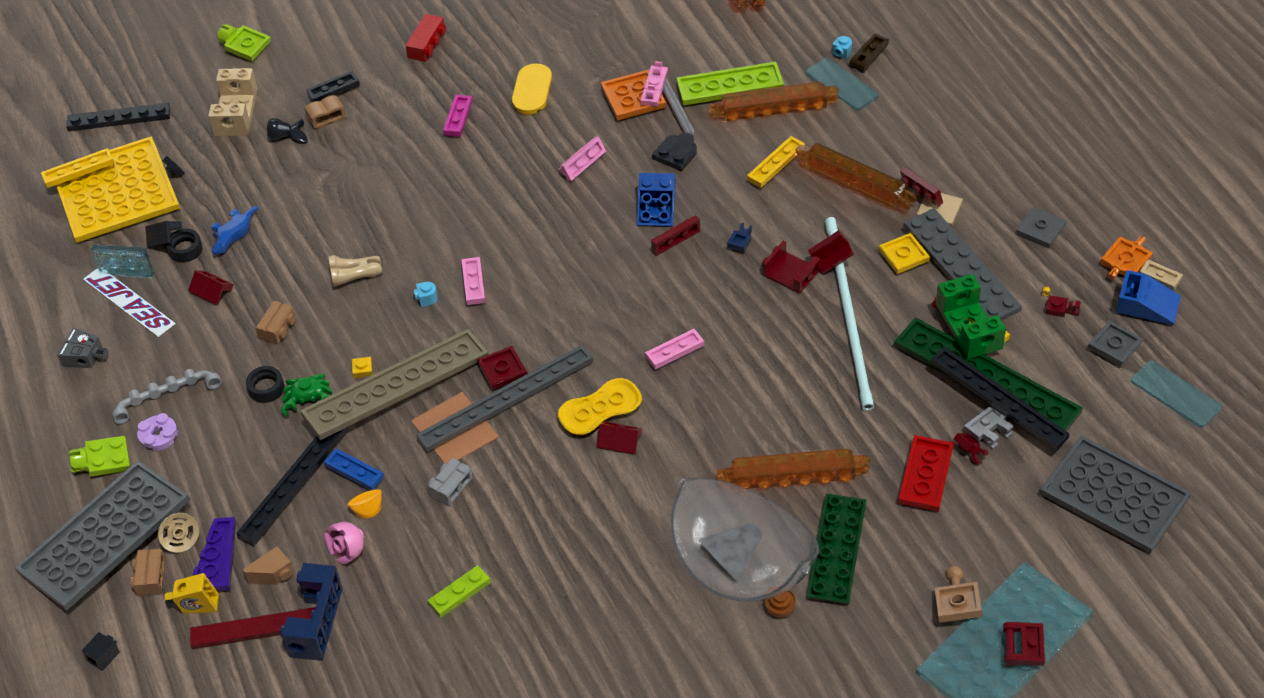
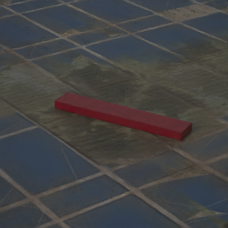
M316 607L191 627L190 646L192 649L280 635L281 627L285 625L287 617L311 619V612Z

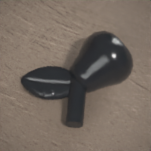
M271 118L267 122V136L271 140H279L291 136L297 142H308L306 134L298 129L305 124L303 119H299L292 125L278 118Z

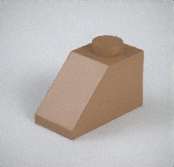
M277 546L242 569L246 581L251 584L278 585L294 574L291 561Z

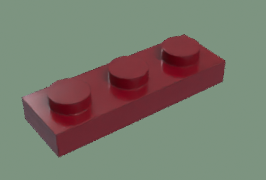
M906 167L900 170L901 182L906 188L909 187L917 195H921L927 202L933 203L937 207L943 204L940 189Z
M695 215L670 228L663 234L656 236L651 240L652 253L658 256L699 233L700 219Z

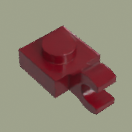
M1049 295L1045 314L1065 317V313L1078 316L1081 301L1073 300L1068 302V298Z
M957 433L953 438L962 451L971 452L972 460L977 464H982L978 457L980 453L984 456L989 454L987 450L982 449L981 445L967 433Z

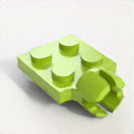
M224 24L222 25L223 28L220 27L217 34L218 41L225 44L224 49L249 61H253L271 42L270 36L244 25L240 28H235Z
M125 436L85 441L84 448L69 451V455H71L69 462L71 467H74L71 468V471L74 473L88 471L91 477L124 472L130 468Z

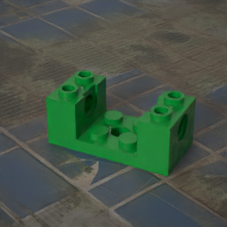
M974 274L939 283L936 295V306L967 359L1003 349L1006 328L999 316L996 315L988 318L980 305L981 286Z

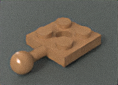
M950 566L946 571V577L951 581L952 585L935 588L939 622L983 617L977 582L960 584V580L963 577L961 568Z

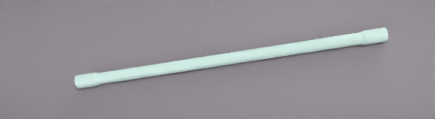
M828 217L825 220L827 234L830 236L838 231L836 219ZM844 262L835 267L860 389L862 409L870 411L874 408V403L869 389Z

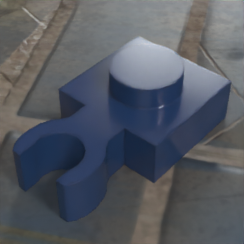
M741 223L740 231L734 230L729 238L727 248L744 253L751 241L752 225L748 229H744V223Z

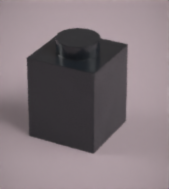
M100 632L82 649L86 661L101 671L120 652L116 645L117 641L112 636H105Z

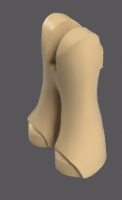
M335 255L328 257L333 287L359 278L376 277L382 273L379 256L359 259H344Z

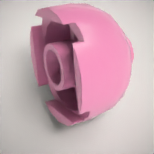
M339 522L326 528L328 532L324 534L325 543L330 554L335 553L339 557V559H336L337 562L347 564L360 555L363 550L364 535L354 524Z

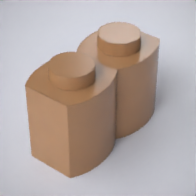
M335 95L305 106L306 116L314 128L324 127L330 122H337L346 117L344 107Z

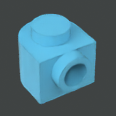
M841 36L833 42L832 54L847 60L852 53V40L847 36Z
M422 282L416 284L417 289H414V295L416 300H420L421 307L432 305L438 300L434 283Z

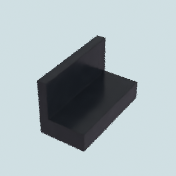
M164 221L145 226L147 248L171 243L170 231L182 229V222Z

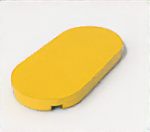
M529 64L519 71L512 96V104L514 109H517V112L531 115L537 113L540 109H544L546 106L552 82V73L547 66L543 64Z

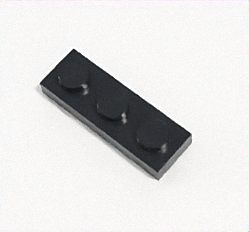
M353 71L308 88L306 91L311 101L315 102L360 86V82Z

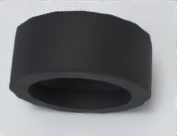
M184 228L170 234L171 243L166 244V248L172 260L182 263L190 262L201 254L203 249L202 242L196 231ZM181 242H194V244L187 249H174Z
M261 366L248 374L246 387L253 400L260 403H268L282 395L284 381L278 369L272 366ZM263 379L276 380V383L269 389L257 390L254 388Z

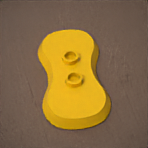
M624 378L612 379L589 396L566 401L558 410V418L569 432L575 435H585L592 432L601 422L608 418L629 414L640 405L642 395L637 386L630 380Z

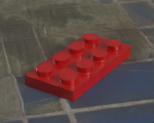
M914 435L898 504L939 512L954 442Z

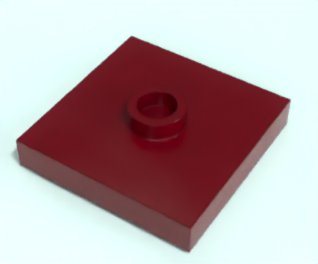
M513 346L477 359L478 365L492 390L527 375V371Z

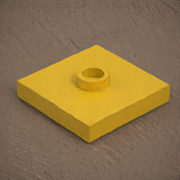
M911 233L881 244L878 248L897 274L930 261V256Z

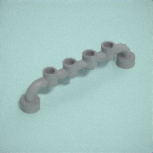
M188 369L183 373L184 377L180 379L169 376L165 379V384L158 386L156 383L148 384L146 387L147 391L139 393L138 390H131L128 393L129 398L117 404L112 412V417L116 424H124L129 420L128 411L125 409L129 405L138 406L145 399H156L160 397L161 393L167 391L175 392L180 386L185 384L194 385L201 378H205V383L209 389H217L222 384L219 374L207 370L195 373L194 370Z

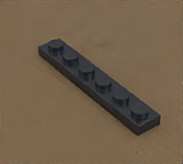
M159 103L67 115L66 128L70 132L170 119L169 103Z

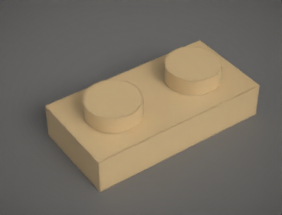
M1147 260L1139 272L1150 276L1173 291L1183 274L1151 260Z

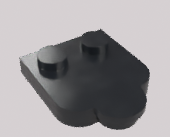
M681 133L678 136L670 135L666 137L652 153V159L682 172L697 154V146L694 143L693 135Z

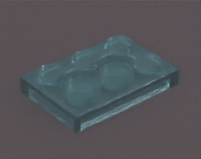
M92 245L91 252L100 274L153 278L154 270L146 248Z

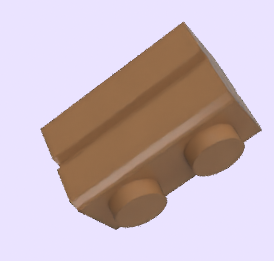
M273 301L255 328L258 338L276 345L280 342L281 338L284 339L287 329L296 320L293 307Z
M150 549V551L138 550L136 559L132 560V568L135 573L130 578V585L138 596H148L149 594L161 595L165 557L161 549Z

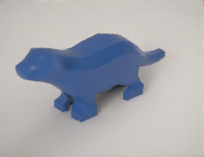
M258 206L252 207L243 215H240V212L234 209L229 213L230 216H233L231 221L227 222L224 226H221L218 222L211 226L212 231H214L213 235L217 238L212 249L213 255L225 254L231 243L247 234L251 217L258 210Z

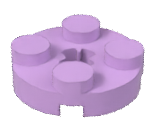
M165 413L152 416L138 424L137 436L140 444L146 449L147 447L152 448L153 451H160L170 447L174 443L173 439L178 435V429L174 420ZM156 431H160L159 435H156L154 433Z

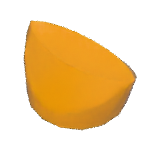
M375 489L360 493L353 497L347 505L355 516L361 519L372 518L380 512L382 507L381 490Z

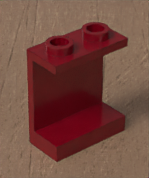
M783 240L779 246H775L770 256L763 260L762 276L801 294L820 272L821 259L814 256L809 262H806L786 252V241Z

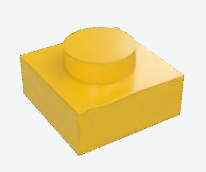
M371 357L352 359L354 378L373 375Z

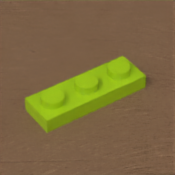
M477 565L428 599V605L442 618L491 583L490 577Z

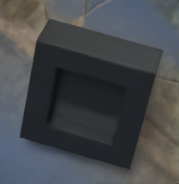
M168 156L162 160L167 165L165 169L171 175L175 173L181 178L185 174Z

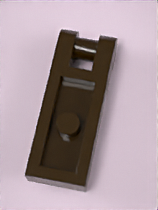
M874 33L851 58L849 65L854 68L858 67L859 70L866 72L869 65L889 45V39Z

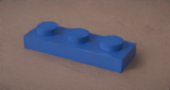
M337 448L324 461L325 467L369 490H374L384 478L383 472Z

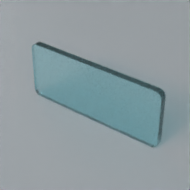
M824 58L806 70L807 76L854 110H861L878 98L876 91L829 58Z
M1152 360L1131 379L1132 384L1200 428L1205 427L1222 409V405Z

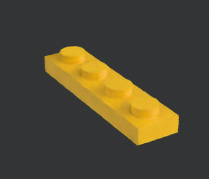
M790 136L747 175V181L762 188L805 149V143Z
M107 148L43 171L41 175L47 188L115 163Z

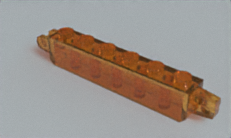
M812 82L724 94L721 97L720 103L709 105V112L711 117H723L724 122L827 108V104L838 102L837 94L839 88L837 86L824 87L822 82Z
M814 143L810 148L799 145L795 150L796 157L804 162L805 168L891 208L897 209L900 207L904 210H909L912 206L911 203H915L917 200L914 193L906 190L904 182L819 143Z
M848 448L735 458L732 461V467L717 470L718 484L733 485L734 490L855 480V475L868 473L870 459L866 455H853V451Z

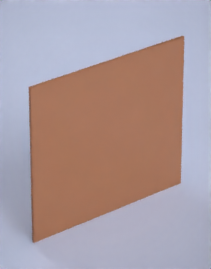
M461 392L414 418L411 422L421 432L472 403ZM485 420L434 448V451L444 463H448L452 458L460 460L499 436Z

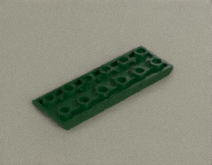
M826 493L808 586V599L849 605L867 499Z

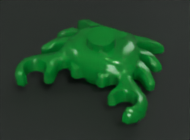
M321 373L314 376L286 380L288 386L283 390L285 395L282 400L285 403L281 407L282 415L285 417L289 416L286 411L288 408L296 411V402L303 404L309 401L314 402L317 398L323 400L331 396L327 394L332 393V389L328 387L329 381L323 379L325 374Z

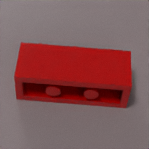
M429 14L424 15L405 45L407 58L423 62L427 61L428 57L432 55L435 46L439 44L441 36L446 32L443 17Z

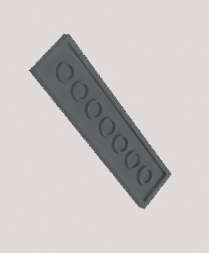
M935 208L904 222L903 227L906 231L915 237L949 280L974 274L981 286L979 303L988 318L998 315L1002 321L1022 310V305Z

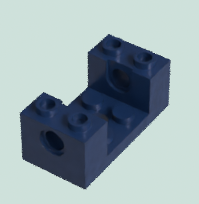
M303 563L296 579L301 587L300 593L304 595L305 603L317 605L311 612V619L287 617L285 625L281 627L280 635L284 640V646L290 658L323 661L343 588L336 566Z

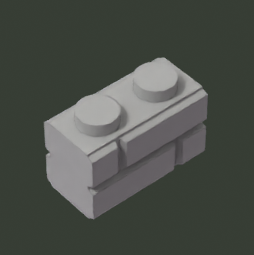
M454 458L448 463H444L440 473L436 478H431L428 483L431 498L449 507L473 478L471 468L463 463L461 464L460 461Z

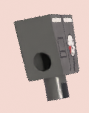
M72 328L58 353V357L63 367L92 368L97 359H107L108 349L102 347L98 336Z

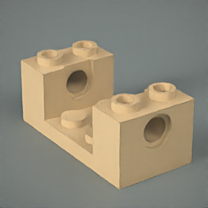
M219 69L216 81L221 95L219 104H211L208 116L214 136L248 135L258 89L253 69Z

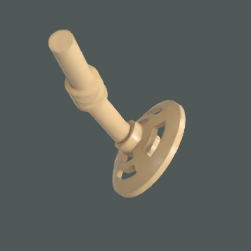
M175 513L163 520L158 530V539L161 545L166 550L175 553L190 549L199 537L197 521L186 513ZM174 518H185V519H187V520L184 521V520H180V519H177V520H173V519H174ZM193 526V534L189 539L186 537L188 527ZM164 529L167 530L168 536H166L165 538L163 537ZM170 542L176 543V544L183 542V545H180V546H172V545H170Z

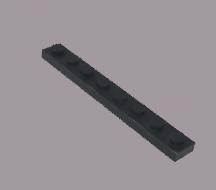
M943 347L931 358L933 365L1057 451L1069 439L1070 434L946 347Z
M348 427L322 440L317 436L313 439L236 534L239 539L252 545L258 542L346 434Z

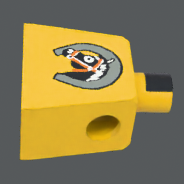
M204 573L176 580L173 592L165 593V603L167 605L176 604L185 614L217 612L219 593Z

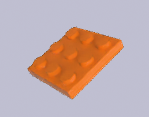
M650 70L601 82V88L617 121L666 107L662 94L658 107L641 105L642 94Z

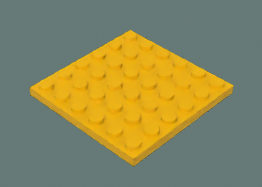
M152 136L109 150L115 164L56 185L76 243L180 209Z

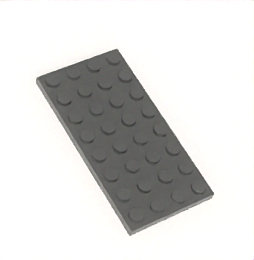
M137 461L15 567V570L67 611L159 529L165 518L178 512L191 499L181 489L140 461Z

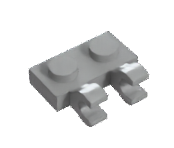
M992 405L964 425L965 432L978 442L984 439L986 445L991 449L998 446L996 440L999 439V436L992 432L996 428L1006 439L1013 434L1010 431L1013 426L1007 422V416Z

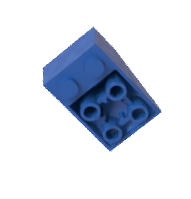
M639 173L637 226L673 227L676 177L674 173Z
M1126 270L1116 312L1174 325L1181 295L1146 274Z

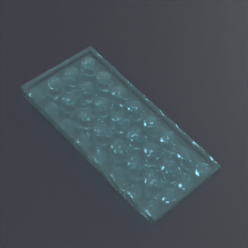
M1024 562L981 604L983 617L966 619L916 669V674L947 698H1014L1044 666H1006L1004 664L1006 639L1003 632V624L1005 622L1043 623L1046 664L1093 616L1094 610ZM1015 632V654H1021L1020 632Z

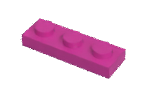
M455 95L443 129L444 135L461 137L473 102L472 96Z

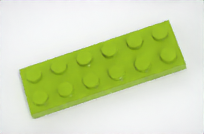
M777 62L676 77L683 106L784 89V83Z

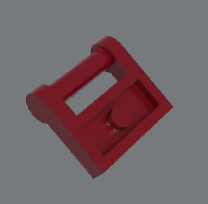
M1005 622L1003 624V632L1006 639L1004 664L1006 666H1044L1043 623ZM1015 632H1020L1021 654H1015Z

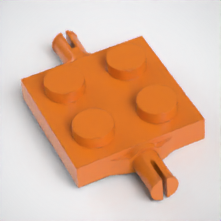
M1140 235L1136 241H1129L1119 237L1101 258L1100 264L1111 269L1107 274L1109 279L1114 280L1117 274L1125 276L1126 270L1140 272L1146 261L1152 258L1153 252L1142 246L1146 241L1143 235Z

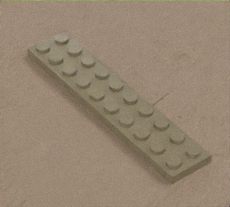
M467 329L300 410L301 416L317 437L322 440L478 363L477 359L489 355L488 351L472 332Z

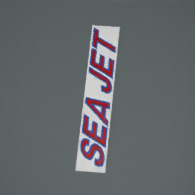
M102 267L97 268L84 278L87 283L158 337L176 324Z

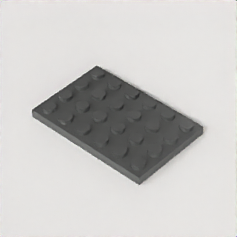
M1082 435L1040 489V494L1150 554L1191 496V492Z

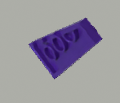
M234 517L214 518L206 538L205 548L199 556L200 561L193 571V576L204 573L217 591L230 590L236 527Z

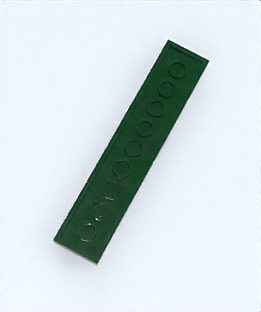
M916 317L894 340L895 347L944 374L946 373L931 363V358L943 347H946L1065 431H1068L1083 411V407L985 354L967 359L955 338Z

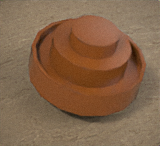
M776 587L769 590L766 594L765 609L772 616L779 618L787 617L795 610L796 598L791 590L784 587Z

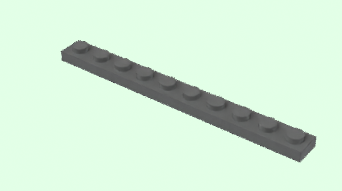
M580 345L419 432L417 439L425 450L429 452L592 363L593 357L583 345Z

